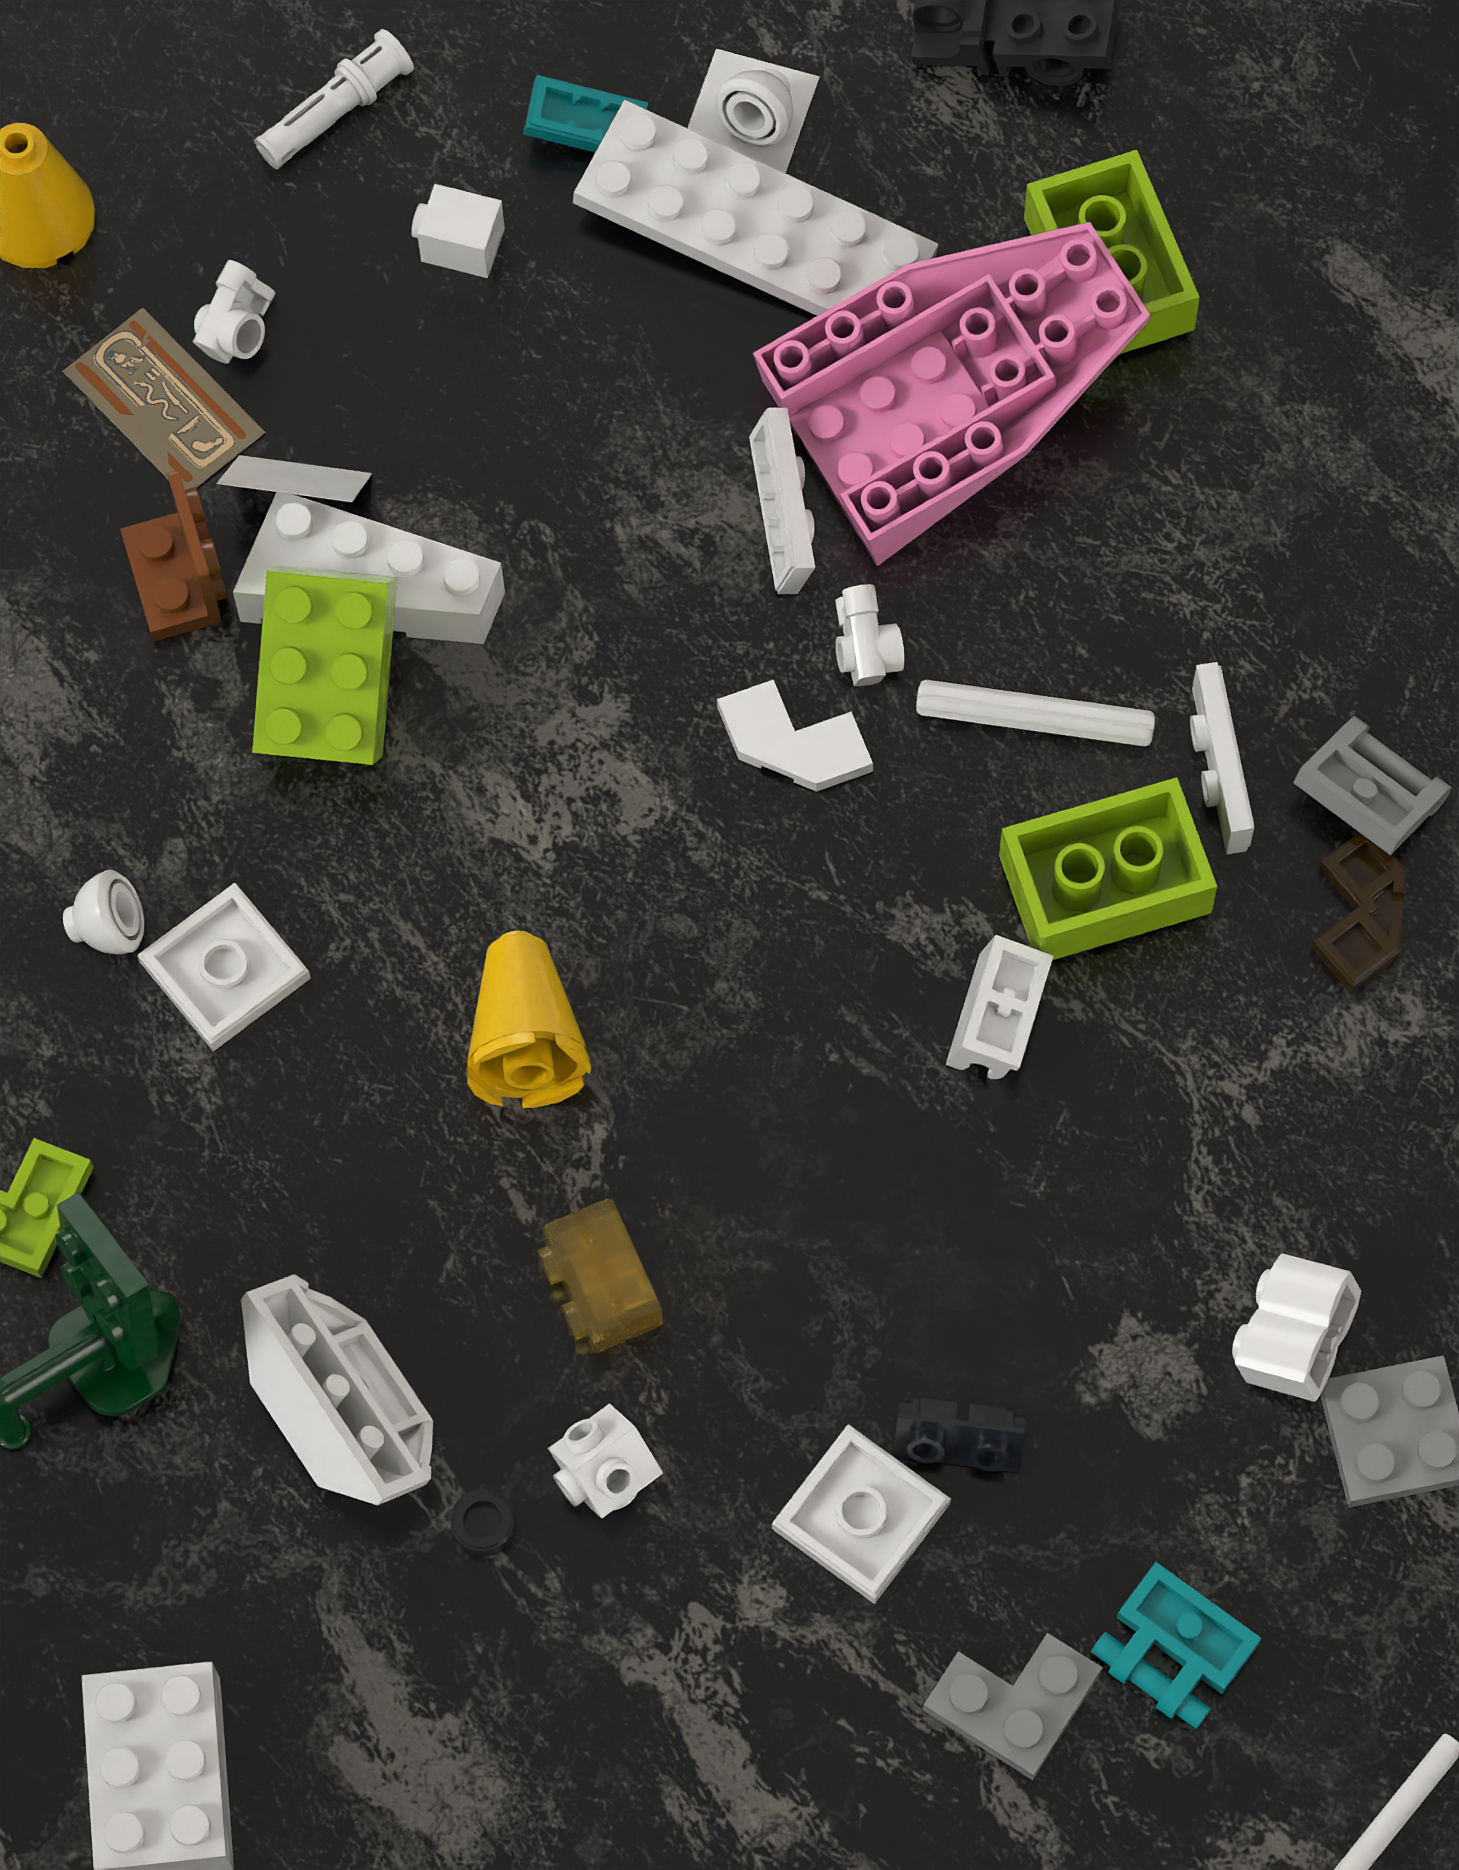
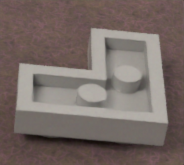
M1047 1633L1012 1686L958 1651L926 1700L923 1711L1033 1780L1101 1674L1102 1667Z

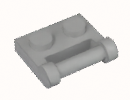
M1353 716L1300 768L1293 783L1391 855L1428 816H1432L1440 808L1450 794L1452 787L1439 777H1435L1433 780L1428 778L1368 733L1370 726L1356 716Z

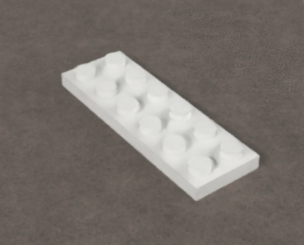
M626 100L623 101L573 196V203L817 316L907 264L934 258L938 249V243Z

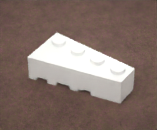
M276 492L233 590L240 622L262 624L267 570L276 566L398 577L393 631L406 632L407 637L478 644H484L505 594L500 562L294 494Z

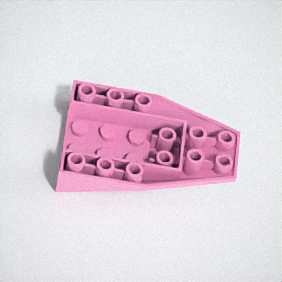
M1088 222L907 264L755 351L753 355L762 381L778 407L788 409L791 428L876 566H878L1025 457L1151 320V317L1092 224Z

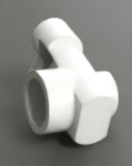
M228 260L216 282L218 289L211 304L204 305L195 317L194 329L196 336L193 340V343L209 357L226 364L229 363L233 356L248 359L260 349L265 335V326L261 317L264 316L276 294L273 289L259 281L252 270L238 262Z
M858 585L844 589L842 591L843 597L835 600L839 626L843 628L844 636L836 638V656L839 669L842 673L851 672L854 686L880 683L886 676V673L902 671L904 668V647L900 629L896 623L878 626L877 612L879 610L874 585Z

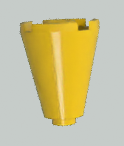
M26 123L7 125L0 129V258L22 268H47L56 265V259L65 256L72 250L76 254L82 249L94 229L95 206L91 192L83 179L38 128Z
M511 931L503 934L487 949L466 1064L467 1084L475 1096L498 1106H503L502 1097L521 1098L522 1108H537L561 1102L578 1093L584 1086L583 1076L586 1072L590 1075L591 1071L590 1056L547 944L539 937L533 936L528 932Z

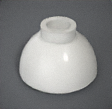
M775 69L748 70L732 76L719 88L716 95V108L720 119L731 133L747 143L756 146L777 144L785 137L793 117V103L788 79Z
M114 870L101 872L87 881L76 895L74 905L67 907L63 913L66 933L73 942L85 941L92 948L104 953L125 954L134 952L139 947L144 934V915L139 897L132 884Z

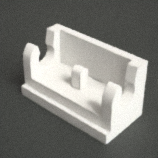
M998 935L993 937L979 954L946 1065L964 1070L969 1068L971 1063L981 1064L989 1068L987 1077L990 1079L1003 1078L1010 1069L1017 1071L1020 1068L1053 955Z

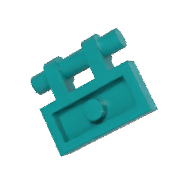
M1155 1562L1117 1615V1619L1136 1633L1125 1646L1110 1634L1104 1632L1091 1653L1111 1667L1108 1673L1123 1684L1130 1680L1158 1701L1156 1708L1172 1719L1177 1715L1197 1729L1211 1708L1191 1694L1200 1680H1203L1220 1694H1223L1257 1648L1261 1637ZM1153 1645L1183 1666L1174 1680L1144 1660V1657Z

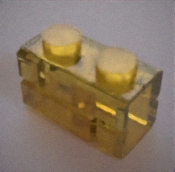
M607 1198L581 1209L579 1213H571L543 1227L546 1247L538 1249L537 1253L550 1284L553 1285L562 1281L571 1302L561 1305L575 1340L586 1336L593 1352L599 1353L624 1342L630 1337H637L663 1324L661 1306L613 1199Z

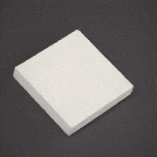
M236 883L232 884L137 955L142 966L212 1051H215L311 979L308 969Z
M848 1424L773 1521L772 1529L875 1604L948 1508L951 1498Z

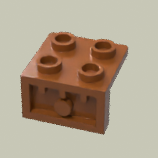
M179 470L167 473L177 513L120 528L153 642L222 623L217 601L228 598L216 551L205 522L206 519L197 488L194 486L184 489Z

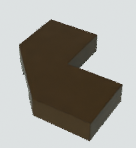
M1360 832L1324 858L1319 867L1321 872L1355 910L1314 940L1312 950L1350 994L1398 959L1401 948L1403 906L1407 881V870L1393 854L1389 855Z

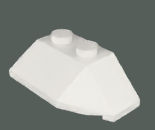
M295 1274L246 1292L241 1299L250 1384L317 1486L380 1505L426 1485L431 1479V1466H429L432 1452L433 1420L367 1321L331 1297L308 1289L309 1283Z

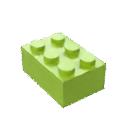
M1137 150L1027 184L1024 219L1031 236L1090 222L1149 312L1151 320L1120 354L1195 330L1200 297Z
M276 566L267 570L252 753L373 765L383 757L398 577Z
M1177 777L1002 828L999 857L1031 948L1053 955L1052 960L1212 913L1217 884Z

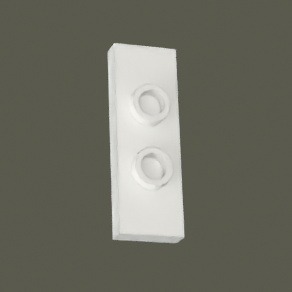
M767 408L750 434L749 439L775 590H777L778 594H798L815 569L811 546L814 536V519L812 512L809 509H805L802 489L805 481V468L802 458L795 455L788 409Z
M1217 662L1196 665L1192 691L1197 715L1190 717V728L1195 751H1205L1209 770L1202 771L1201 775L1205 803L1207 807H1217L1226 854L1246 852L1251 844L1254 822L1221 666H1218Z

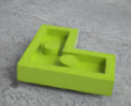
M33 1138L8 1193L0 1190V1262L42 1278L57 1246L55 1234L61 1231L57 1204L78 1192L82 1193L94 1168L90 1159Z

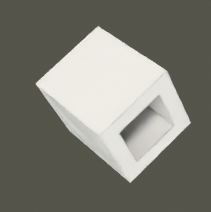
M434 184L428 204L420 203L418 205L412 224V237L418 238L421 261L488 278L505 229L502 201Z

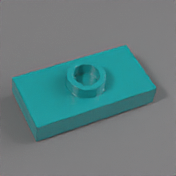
M537 75L533 83L523 135L596 153L624 100L646 110L648 102Z

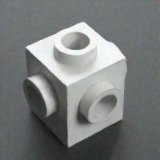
M611 1404L605 1406L589 1419L581 1420L572 1425L562 1439L548 1448L561 1469L553 1477L564 1495L575 1507L584 1501L601 1518L613 1510H618L628 1505L635 1498L637 1492L663 1474L636 1427Z

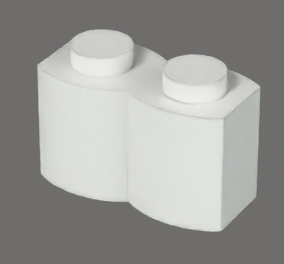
M1282 1253L1272 1269H1267L1263 1272L1256 1289V1302L1259 1308L1249 1323L1243 1324L1239 1328L1232 1348L1235 1365L1246 1383L1314 1402L1318 1399L1331 1374L1338 1346L1346 1336L1358 1307L1361 1289L1350 1271Z

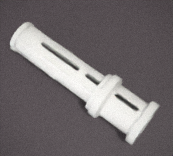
M384 29L374 35L375 42L353 60L343 59L338 63L337 69L334 71V78L287 114L275 126L254 140L260 154L273 168L278 170L304 146H307L356 105L365 106L372 104L377 99L376 92L397 75L407 76L414 70L410 56L391 33Z

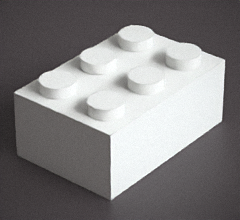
M212 1661L82 1675L94 1870H234L220 1677Z

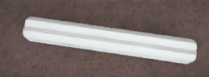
M933 680L921 681L916 702L917 713L924 716L1139 746L1150 745L1155 724L1154 713L1148 710Z

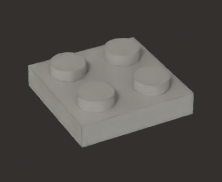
M1444 1355L1328 1379L1320 1397L1348 1508L1459 1485V1412Z

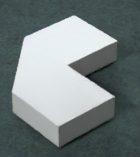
M774 680L717 699V708L737 757L741 761L758 768L764 766L793 778L794 783L816 792L873 772V762L852 712L795 731Z

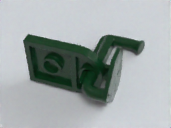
M79 1192L57 1204L61 1231L55 1234V1238L66 1259V1264L61 1266V1273L72 1293L78 1298L81 1306L61 1317L52 1326L48 1339L49 1349L0 1378V1445L5 1449H19L27 1443L31 1435V1424L24 1415L19 1414L18 1407L66 1378L71 1381L94 1411L106 1416H120L133 1411L162 1393L168 1382L181 1327L179 1305L174 1296L168 1292L160 1290L150 1292L149 1283Z

